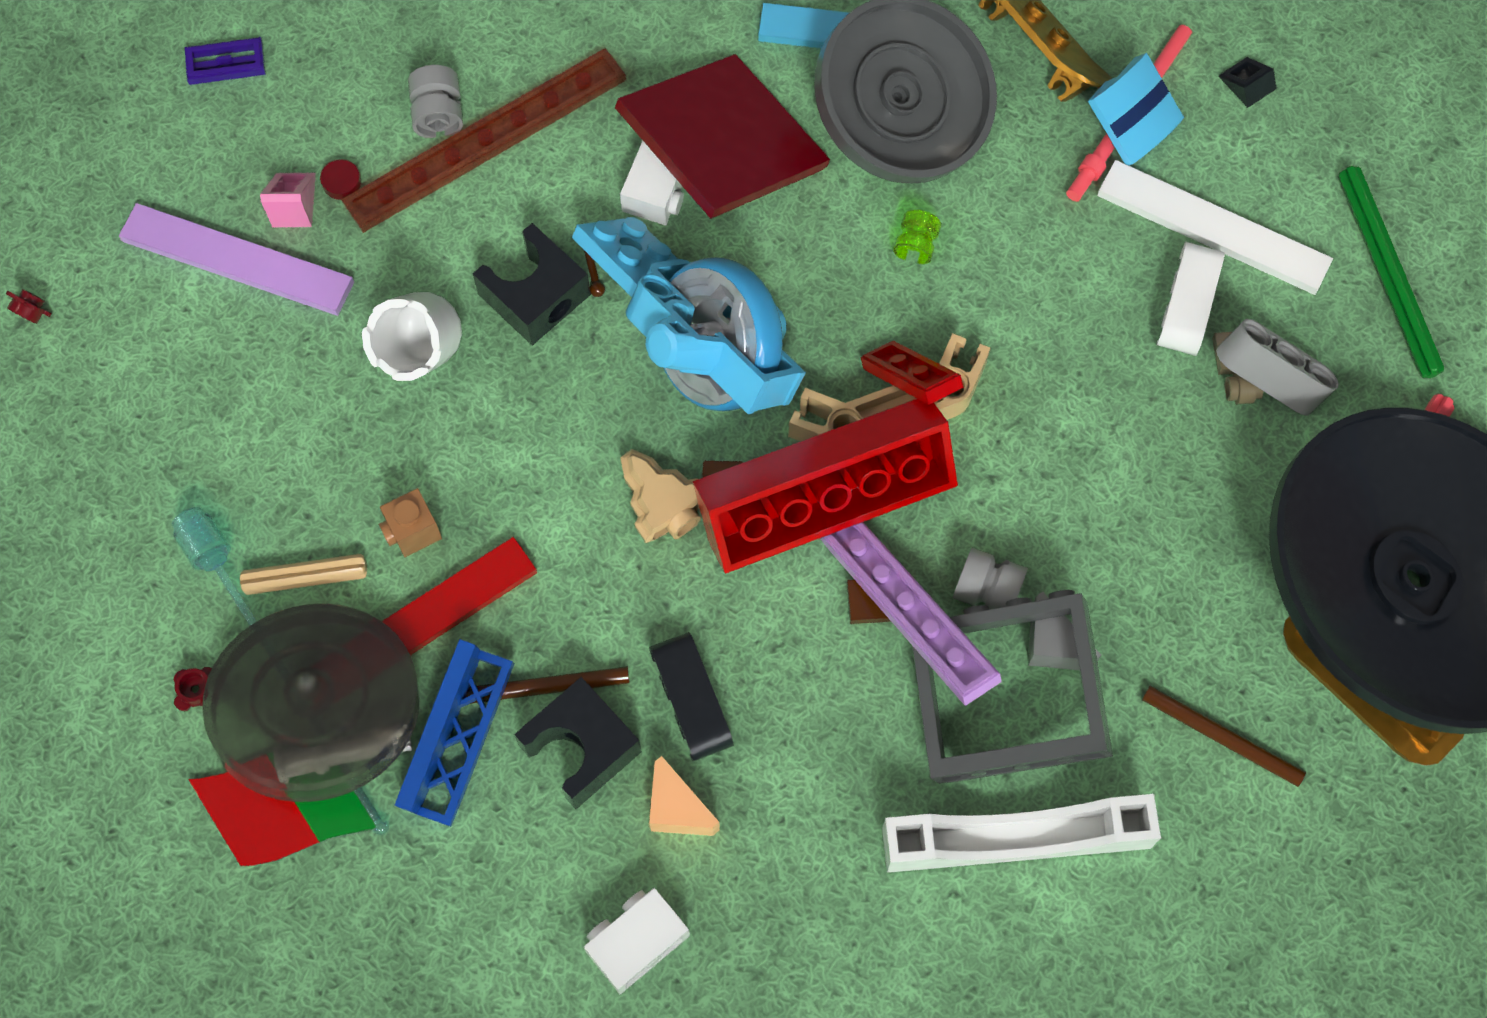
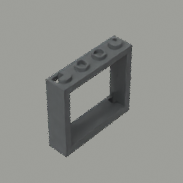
M1059 590L1050 593L1049 599L1032 602L1031 598H1016L1007 601L1006 607L990 610L989 606L985 605L972 606L964 609L963 615L952 616L950 619L965 634L1071 615L1090 734L945 758L933 669L913 647L930 778L937 783L958 782L1113 757L1089 607L1082 593L1075 594L1073 590Z

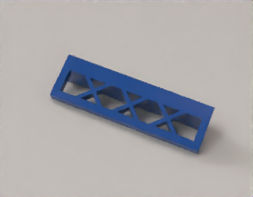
M459 639L394 806L441 824L452 826L515 663L513 661L482 651L475 644ZM479 661L500 667L501 669L495 684L479 691L473 679ZM471 686L474 694L465 698L466 693L469 687ZM491 694L486 706L482 698ZM477 701L483 713L480 724L463 732L457 718L462 707ZM455 727L458 735L450 738L452 730ZM475 735L470 747L467 738ZM461 741L467 754L465 763L462 767L447 773L442 761L446 748ZM439 768L442 776L433 780ZM459 776L454 789L451 779ZM443 783L446 784L451 795L445 815L422 807L429 789Z

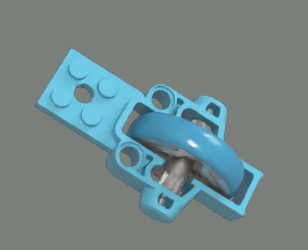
M635 217L577 224L572 238L632 297L626 309L627 318L646 337V349L650 359L657 366L664 368L672 384L685 398L695 405L708 410L731 411L742 408L747 414L770 407L790 404L806 372L782 350L783 338L786 333L784 314L776 306L769 290L754 272L736 261L725 258H704L693 262L677 259L671 253V249L666 244L660 242L647 229L645 223Z

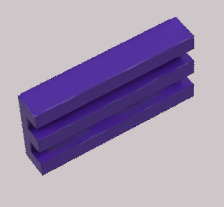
M261 37L185 47L186 75L189 85L266 75L264 48ZM254 50V55L239 57L225 55L216 57V60L194 61V58Z

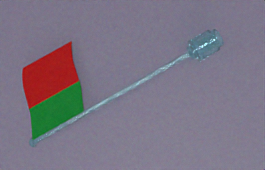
M193 507L180 513L171 524L174 529L173 537L194 570L216 571L320 739H324L325 742L332 741L222 565L227 561V555L231 550V546L209 513H204L200 507ZM271 753L222 774L188 779L241 867L278 861L332 838L373 830L377 835H383L389 829V822L382 821L347 764L332 768L331 772L327 773V776L318 777L317 774L292 779L289 785L281 786L276 772L274 754Z

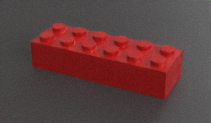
M914 399L692 481L708 541L725 574L958 486L948 421L935 403L928 405L919 399Z

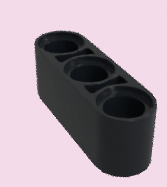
M690 632L650 646L649 651L652 660L656 662L659 678L668 701L671 700L675 711V719L683 739L687 741L692 761L734 746L727 722Z

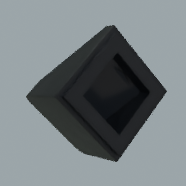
M1249 57L1244 58L1219 75V78L1247 108L1277 89L1274 69Z

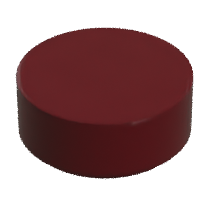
M348 160L332 161L321 172L320 181L322 187L331 198L338 200L348 199L354 196L361 187V176L358 168Z

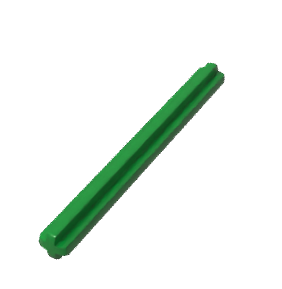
M1349 166L1339 173V181L1420 376L1422 378L1436 377L1444 371L1440 355L1364 174L1359 166Z

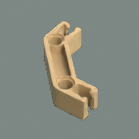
M953 333L939 364L960 374L964 388L958 390L960 393L958 396H946L934 402L946 420L962 414L969 406L990 352V347L979 344L976 357L972 356L970 364L973 365L971 371L965 372L960 368L952 367V359H957L960 348H964L966 344L965 338ZM892 385L844 403L805 388L801 395L800 411L795 410L789 422L788 437L801 442L917 398ZM809 411L827 420V424L821 426L800 418H805Z

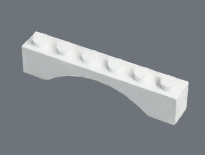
M1154 794L1112 797L1068 807L1013 814L974 816L922 814L885 818L882 827L887 873L1151 849L1161 839Z

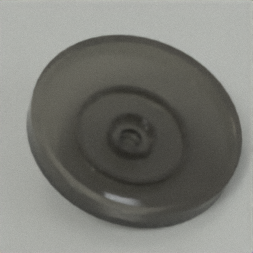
M300 605L275 612L258 620L238 634L222 651L211 669L204 689V725L218 759L224 768L244 786L257 793L279 800L293 802L326 800L347 794L366 785L383 773L398 758L411 738L417 722L420 704L419 685L415 667L406 646L398 635L382 621L368 613L342 605Z

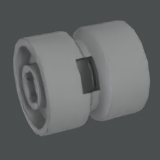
M428 65L414 70L408 78L414 132L424 138L436 137V132L444 130L445 136L457 134L463 127L457 73L453 69L442 65Z
M971 547L953 599L972 606L983 602L986 606H989V610L1006 607L1007 601L1018 597L1028 568L1008 560L1003 561L999 565L995 562L994 555Z

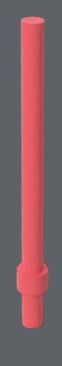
M1179 25L1154 62V66L1161 78L1165 75L1192 34L1191 29L1186 25ZM1107 133L1093 154L1086 155L1078 167L1079 174L1066 192V195L1071 200L1080 201L1092 181H1098L1107 167L1105 162L1115 149Z

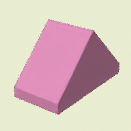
M316 173L275 174L260 194L261 203L272 227H312Z

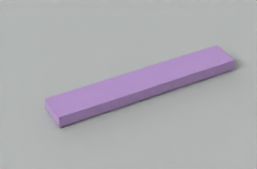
M137 203L119 234L122 242L337 316L354 284L353 277Z
M864 522L820 538L834 557L965 706L1002 682L1000 673Z

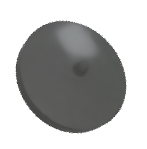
M928 0L868 1L847 14L832 30L825 40L817 59L814 78L815 98L825 129L833 142L848 159L874 176L905 184L926 183L937 180L955 171L971 159L981 148L990 133L997 107V89L989 57L973 31L955 14Z

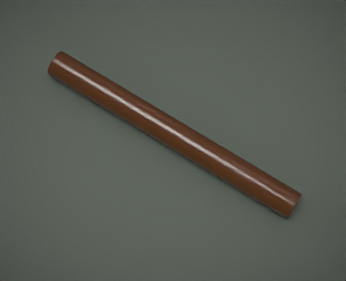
M628 666L509 681L501 700L564 692L580 677L591 688L629 684ZM493 684L477 685V688L481 691ZM471 686L469 687L465 698L474 694ZM491 694L483 697V701L488 702Z
M1149 686L1142 698V701L1289 783L1297 787L1302 783L1306 775L1304 770L1158 689Z

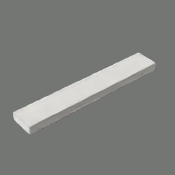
M1117 160L1114 161L1097 195L1208 247L1225 252L1226 255L1314 295L1317 293L1333 260L1330 256Z

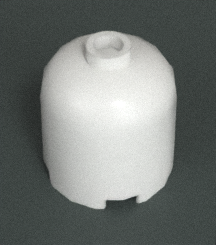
M414 292L389 299L375 306L373 313L369 317L367 327L363 328L362 331L363 348L370 363L374 367L379 366L385 373L392 375V379L396 381H412L446 363L457 351L462 337L461 320L455 308L445 298L431 292Z

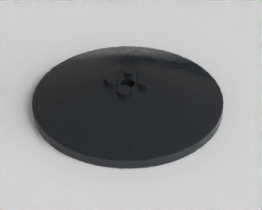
M1412 408L1372 409L1352 414L1336 421L1319 432L1297 453L1286 468L1273 499L1269 524V546L1275 581L1283 604L1304 642L1322 665L1356 696L1376 709L1414 726L1438 732L1456 734L1487 732V434L1449 416ZM1407 570L1413 571L1419 576L1421 587L1411 583Z

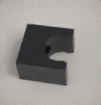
M531 223L522 231L529 260L538 265L532 275L524 280L507 281L496 276L492 269L485 265H482L472 274L478 295L533 346L586 300L591 293L588 274L539 228Z
M582 677L514 734L519 747L528 757L537 755L548 743L562 739L575 742L584 750L585 757L581 768L575 775L566 779L562 786L566 800L575 810L641 753L639 739Z

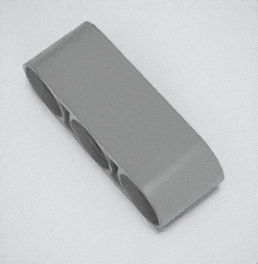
M1252 319L1243 320L1216 350L1218 358L1228 369L1301 415L1307 416L1311 414L1339 385L1336 376L1328 367Z

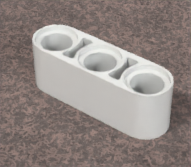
M1189 242L1184 243L1179 258L1181 262L1175 273L1170 291L1172 295L1168 306H1166L1161 325L1163 329L1156 345L1194 356L1198 354L1206 330L1225 252Z

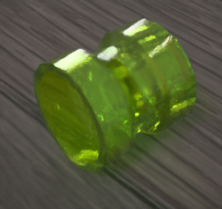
M910 210L904 213L900 227L903 232L897 237L893 249L895 255L905 260L908 250L918 251L920 255L917 263L922 265L928 264L932 259L935 248L932 242L938 238L942 223L940 219L922 210Z

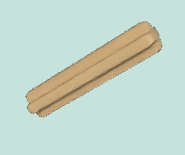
M362 554L243 570L240 573V586L244 594L251 595L364 579L367 576V564Z

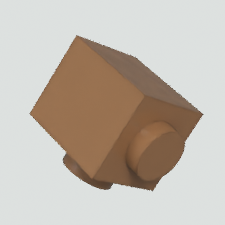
M418 488L380 506L385 521L378 525L388 545L392 546L397 543L404 557L442 539L437 524Z

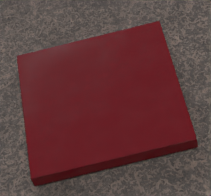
M736 54L620 97L615 105L618 113L710 219L825 169L831 160Z

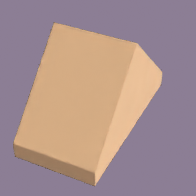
M662 756L659 757L654 764L649 820L651 831L715 835L720 830L719 821Z

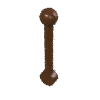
M584 250L592 282L590 293L594 297H601L605 293V286L599 281L594 259Z

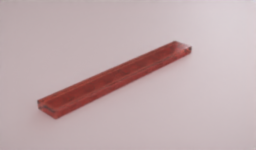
M606 48L353 192L341 199L362 233L626 81V74Z

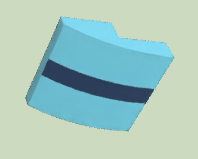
M1147 53L1134 57L1118 77L1105 81L1088 100L1123 162L1128 166L1137 162L1157 146L1184 119L1183 114Z

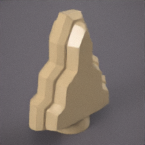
M633 449L620 457L625 482L633 491L630 504L638 517L635 522V528L645 543L654 541L668 532L674 539H679L697 526L701 517L696 512L699 509V504L692 481L698 480V478L688 480L677 469H662L652 457Z

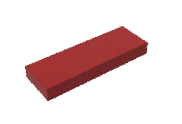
M891 341L860 357L863 370L928 405L964 388L960 374L895 341Z

